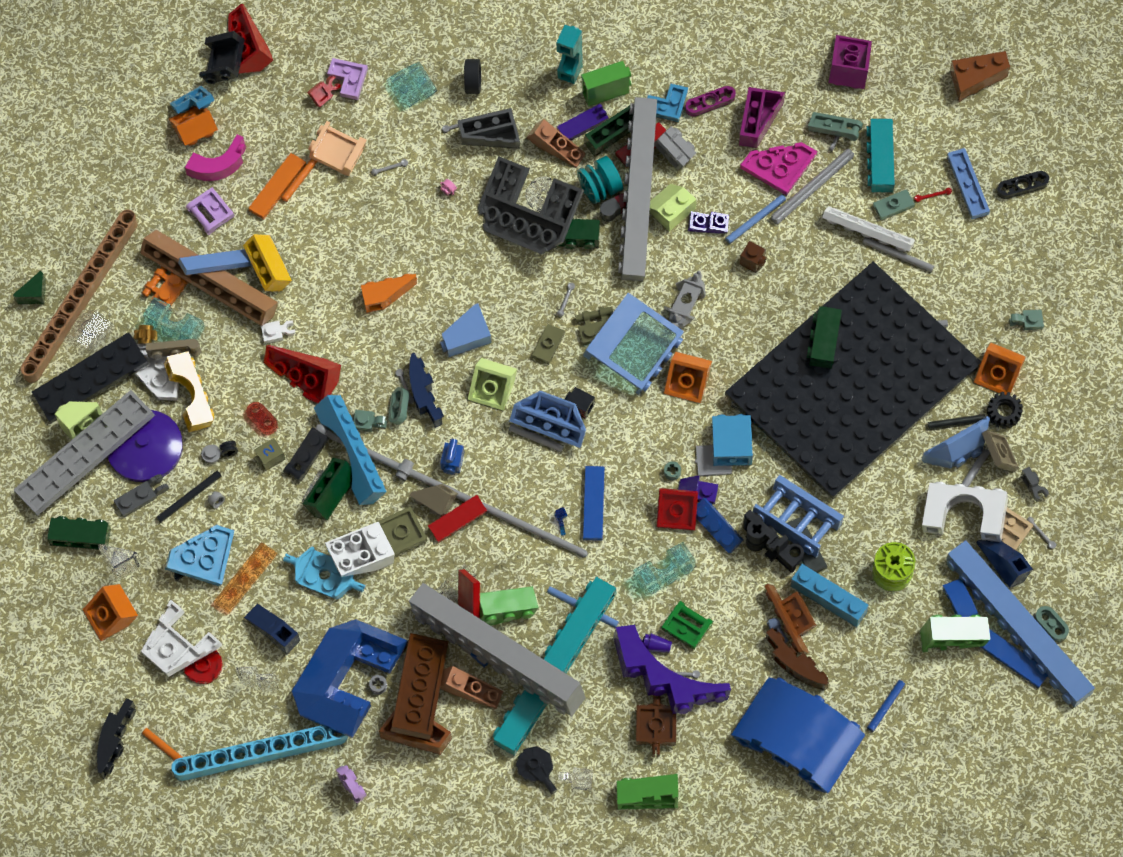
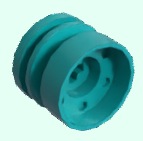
M607 156L594 161V168L588 164L585 166V169L580 168L577 170L580 186L593 204L600 202V199H606V192L612 196L623 190L621 177L615 165Z

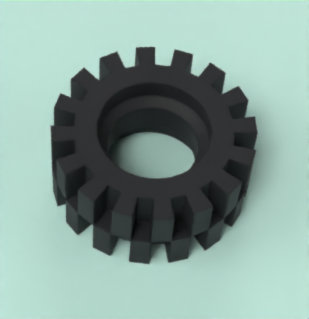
M1001 392L1000 395L998 393L995 394L988 404V417L991 419L992 424L996 423L998 428L999 426H1002V429H1006V426L1012 428L1013 424L1016 425L1020 421L1023 405L1020 404V399H1016L1017 396L1015 394L1010 396L1011 392H1007V395H1004V392ZM1000 405H1008L1012 409V413L1009 416H1002L998 413L997 408Z

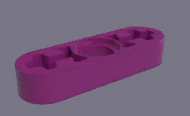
M724 86L689 99L686 102L685 111L689 116L696 117L731 104L735 100V89L731 86ZM725 92L730 94L729 98L727 96H724ZM708 98H713L716 102L713 105H708L705 101ZM691 105H694V107H697V110H694L693 108H691Z

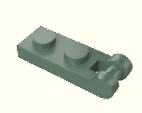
M813 112L808 124V131L846 137L851 141H856L863 123L855 119Z

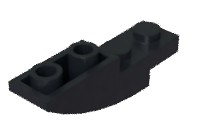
M127 698L117 715L109 712L101 730L97 749V768L100 777L105 779L107 774L110 775L112 773L116 757L119 758L122 755L124 744L119 736L122 737L127 729L125 725L129 719H133L136 713L134 702Z

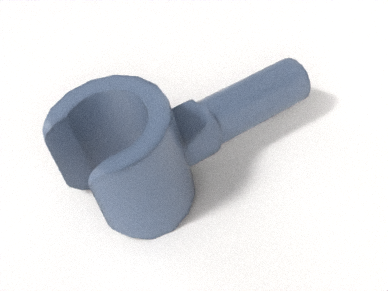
M773 618L768 620L769 629H776L784 637V642H788L789 640L782 631L779 619Z

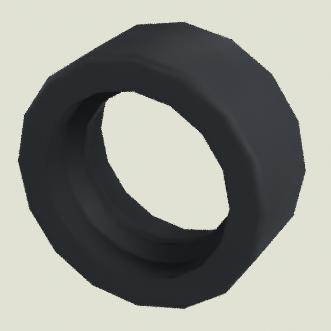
M465 59L464 89L466 94H480L481 92L480 59Z

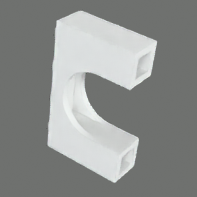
M943 482L929 483L922 522L923 532L943 535L946 515L950 508L960 502H971L978 505L983 511L980 531L981 539L1001 542L1008 504L1006 491L998 488L989 490L980 486L973 488L965 487L962 484L946 485Z

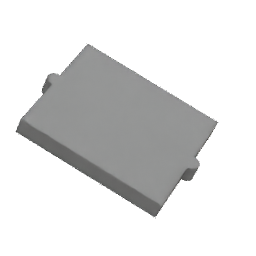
M713 445L696 446L697 459L695 463H697L698 476L732 474L731 466H713Z

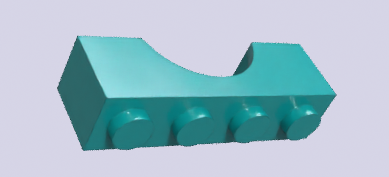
M564 25L556 42V51L562 54L557 69L558 79L575 84L583 67L582 30L575 26Z

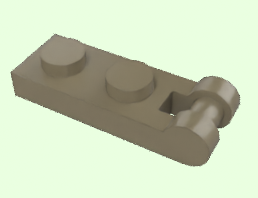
M196 339L146 343L148 358L161 359L162 357L189 352L193 357H198L201 354L199 341Z

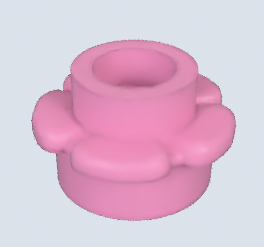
M449 179L440 182V189L447 196L449 194L454 195L457 187Z

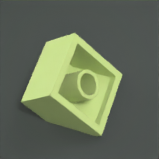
M669 184L650 201L649 213L670 232L691 211L696 209L697 199L684 187Z
M481 358L475 365L468 400L504 411L514 385L517 369Z
M69 401L66 405L60 406L55 413L60 428L71 440L102 415L97 402Z

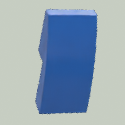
M961 579L942 585L955 615H961L962 617L978 615L974 602Z

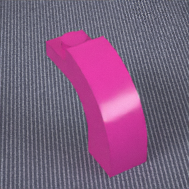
M237 134L228 150L216 158H206L193 152L185 166L186 174L202 181H216L230 176L243 163L242 155L246 149L244 137Z

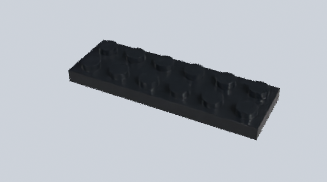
M130 332L33 390L32 394L48 421L53 423L57 420L55 413L60 406L66 405L69 401L88 402L149 363Z

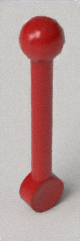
M946 188L944 191L935 192L923 196L916 195L914 197V200L916 202H921V200L943 194L950 195L952 193V189Z

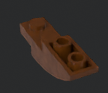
M773 628L766 632L765 639L775 649L772 652V659L782 669L809 686L824 691L828 688V677L823 671L819 672L815 667L816 663L810 656L807 657L802 653L797 657L794 648L786 645L785 639L780 632H775Z

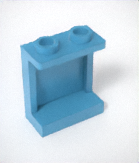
M721 414L712 416L713 466L752 465L751 415L738 414L736 416H726Z

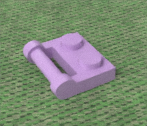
M213 187L186 205V209L189 213L192 212L202 224L207 235H210L218 227L234 217L232 210ZM202 205L214 221L209 223L199 211L198 206Z

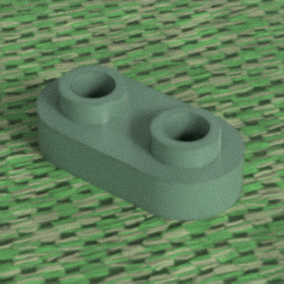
M397 387L393 391L390 400L388 419L396 425H400L407 418L409 392L402 387Z
M1040 607L1036 612L1035 620L1054 641H1064L1069 633L1068 625L1051 607ZM1046 615L1049 619L1043 620L1042 616ZM1055 630H1060L1062 634L1057 635Z

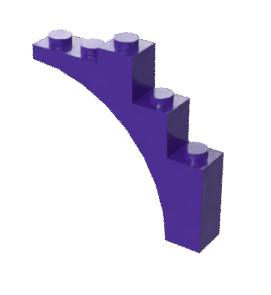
M635 625L615 628L613 639L623 678H636L643 675L647 695L661 696L667 693L672 714L691 712L694 704L703 705L707 702L720 703L728 700L731 692L729 683L713 684L683 677L669 670L656 660L643 644Z

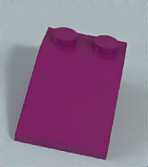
M836 35L828 83L837 86H849L854 89H865L872 41Z

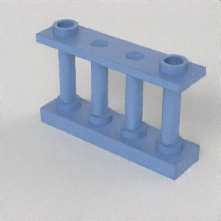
M779 475L774 483L773 490H775L773 496L763 508L755 504L753 513H758L762 517L763 522L767 526H772L778 534L786 535L789 541L801 545L805 553L817 557L821 547L818 542L829 528L837 531L842 525L844 516ZM781 497H786L791 501V504L777 518L770 513V510ZM801 507L808 513L797 527L793 528L785 523L796 508ZM816 517L824 523L812 539L802 534V532L811 520Z

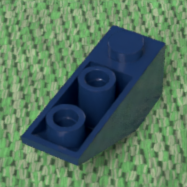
M980 539L976 542L1009 588L1023 583L1033 570L1021 553L1002 541L996 542Z
M258 603L244 617L286 655L300 642L299 634L292 627Z

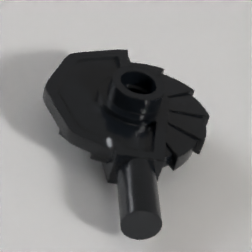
M538 746L523 749L516 763L518 774L526 781L535 783L539 781L541 784H544L551 795L556 793L558 789L552 783L549 776L553 770L550 753Z

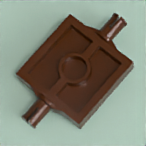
M653 695V704L637 705L636 745L652 746L651 756L654 758L655 750L656 758L660 757V746H676V714H672L670 706L661 704V696H657L656 700L655 695Z

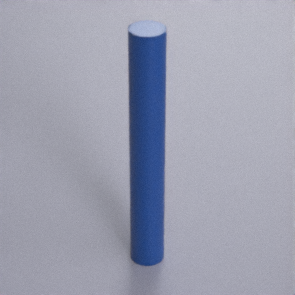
M898 680L867 729L872 732L875 731L905 686L903 681Z

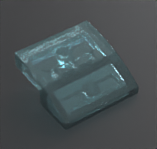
M420 62L400 70L386 80L405 110L420 99L424 101L438 91Z

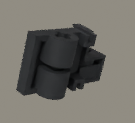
M749 510L744 514L743 529L747 531L746 546L748 549L760 551L765 548L767 550L765 557H768L769 561L773 562L777 559L788 571L793 573L796 566L803 559V547L796 543L788 545V537L786 535L779 539L777 531L772 526H767L758 513H753ZM792 549H797L801 554L798 557H792L789 552Z

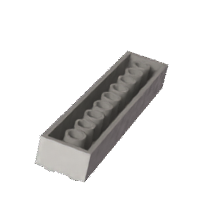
M422 583L410 598L411 611L415 614V619L423 625L425 623L428 624L436 634L442 633L445 635V638L450 643H457L466 653L475 654L480 662L483 664L489 663L497 673L506 674L508 679L514 684L520 683L528 693L532 695L535 693L540 696V700L545 704L549 705L551 703L556 706L555 709L563 715L568 714L572 717L586 699L580 682L426 584Z

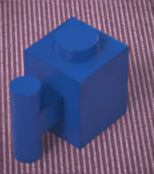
M450 439L449 443L445 442L440 462L441 470L450 475L460 473L465 453L464 446L457 445L458 441L456 439Z

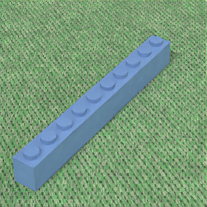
M966 540L948 553L946 559L948 567L960 575L959 579L962 580L965 586L968 585L973 590L972 594L977 600L981 599L985 604L986 611L990 615L994 614L998 619L999 626L1003 630L1007 629L1011 634L1010 638L1016 645L1020 644L1024 649L1023 653L1030 660L1033 659L1038 663L1036 668L1042 674H1048L1049 683L1054 689H1059L1063 694L1062 698L1067 704H1072L1075 708L1093 694L1095 687Z

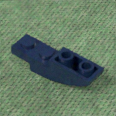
M414 352L411 354L409 364L410 384L414 402L420 416L428 413L435 427L443 425L442 418L444 415L440 407L436 408L433 403L435 398L431 391L432 383L434 382L430 373L426 374L424 371L425 365L421 357L417 358Z

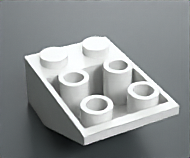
M379 522L325 542L327 550L341 577L376 571L394 562L395 553Z

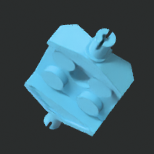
M312 546L297 558L287 553L284 556V562L294 565L296 584L336 600L343 597L352 588L363 593V589L366 587L365 584L356 582L353 579L354 575L341 577L331 556L316 551ZM322 571L330 572L328 579H321L319 575Z

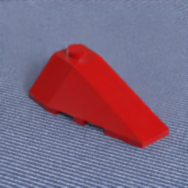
M241 3L228 14V31H235L245 39L239 73L260 72L274 60L246 7Z
M266 345L264 364L279 376L285 375L291 380L290 385L293 388L298 386L302 389L304 397L319 403L327 395L332 394L339 382L340 364L325 358Z

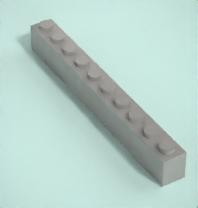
M635 97L634 103H630L629 114H633L632 121H629L628 132H631V138H628L627 149H630V156H626V167H629V173H625L624 184L628 185L623 195V202L627 203L626 209L622 210V220H625V227H621V238H624V243L620 244L619 255L623 257L622 262H619L618 273H621V280L644 281L657 99Z

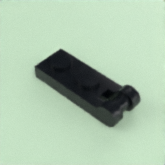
M312 427L283 472L288 476L292 475L294 480L300 483L324 448L329 437ZM297 464L302 466L299 471L295 469Z

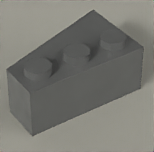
M512 108L458 120V131L462 145L520 149V139Z

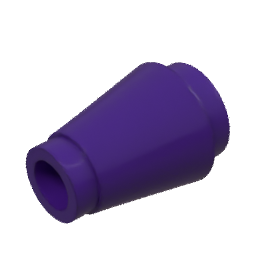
M645 633L643 638V644L649 652H670L672 641H668L653 633Z

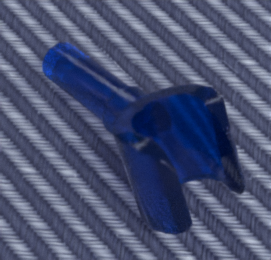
M561 507L555 511V517L560 527L561 536L566 533L562 519L567 517V513L564 507Z

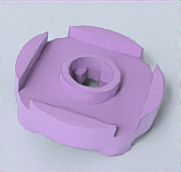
M347 765L337 768V775L345 789L350 794H353L352 799L357 804L364 800L367 794L362 786H359L355 781L357 777Z

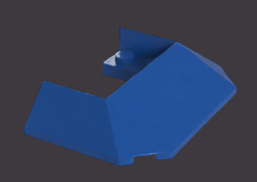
M356 619L329 628L292 690L299 715L353 738L369 711L371 702L338 689L355 660L390 674L405 649L408 640Z

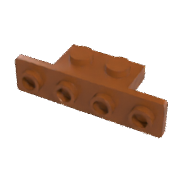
M766 584V596L774 603L776 607L774 611L784 623L783 628L787 635L791 636L793 648L796 652L808 654L809 651L801 636L817 625L803 598L796 591L782 600L775 586Z

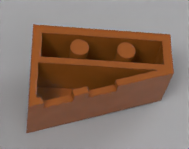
M394 711L379 730L381 739L439 755L442 754L452 740L451 732L435 721L430 740L391 732Z

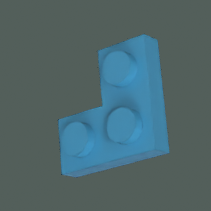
M670 84L666 99L648 95L647 98L657 99L656 117L679 122L688 94V87Z
M199 86L171 102L170 105L179 114L187 112L190 109L189 107L193 105L198 109L207 108L214 101V98L210 92Z

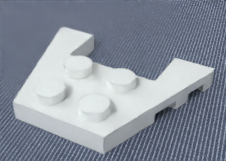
M172 600L167 604L168 608L165 614L161 615L160 623L156 630L152 631L141 650L142 654L168 677L222 646V643L210 632L193 646L171 626L185 612Z

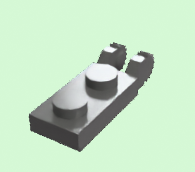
M161 474L155 475L148 482L140 484L113 500L123 517L157 499V496L169 489L166 483L157 487L154 491L152 490V486L163 480Z

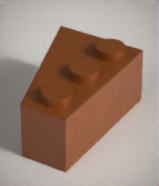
M1006 51L952 60L950 73L959 102L972 94L978 93L979 90L1008 77L1010 64Z

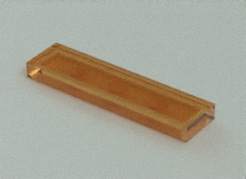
M261 542L214 600V604L230 614L277 556V552Z

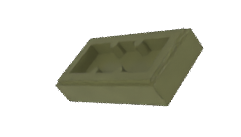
M547 324L532 354V358L549 365L565 335V331Z

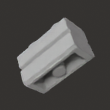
M671 126L654 142V146L678 171L696 152L694 145L689 141L686 142L681 137V131Z

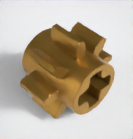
M139 325V330H134V339L138 340V344L152 343V340L157 341V331L153 330L152 325Z

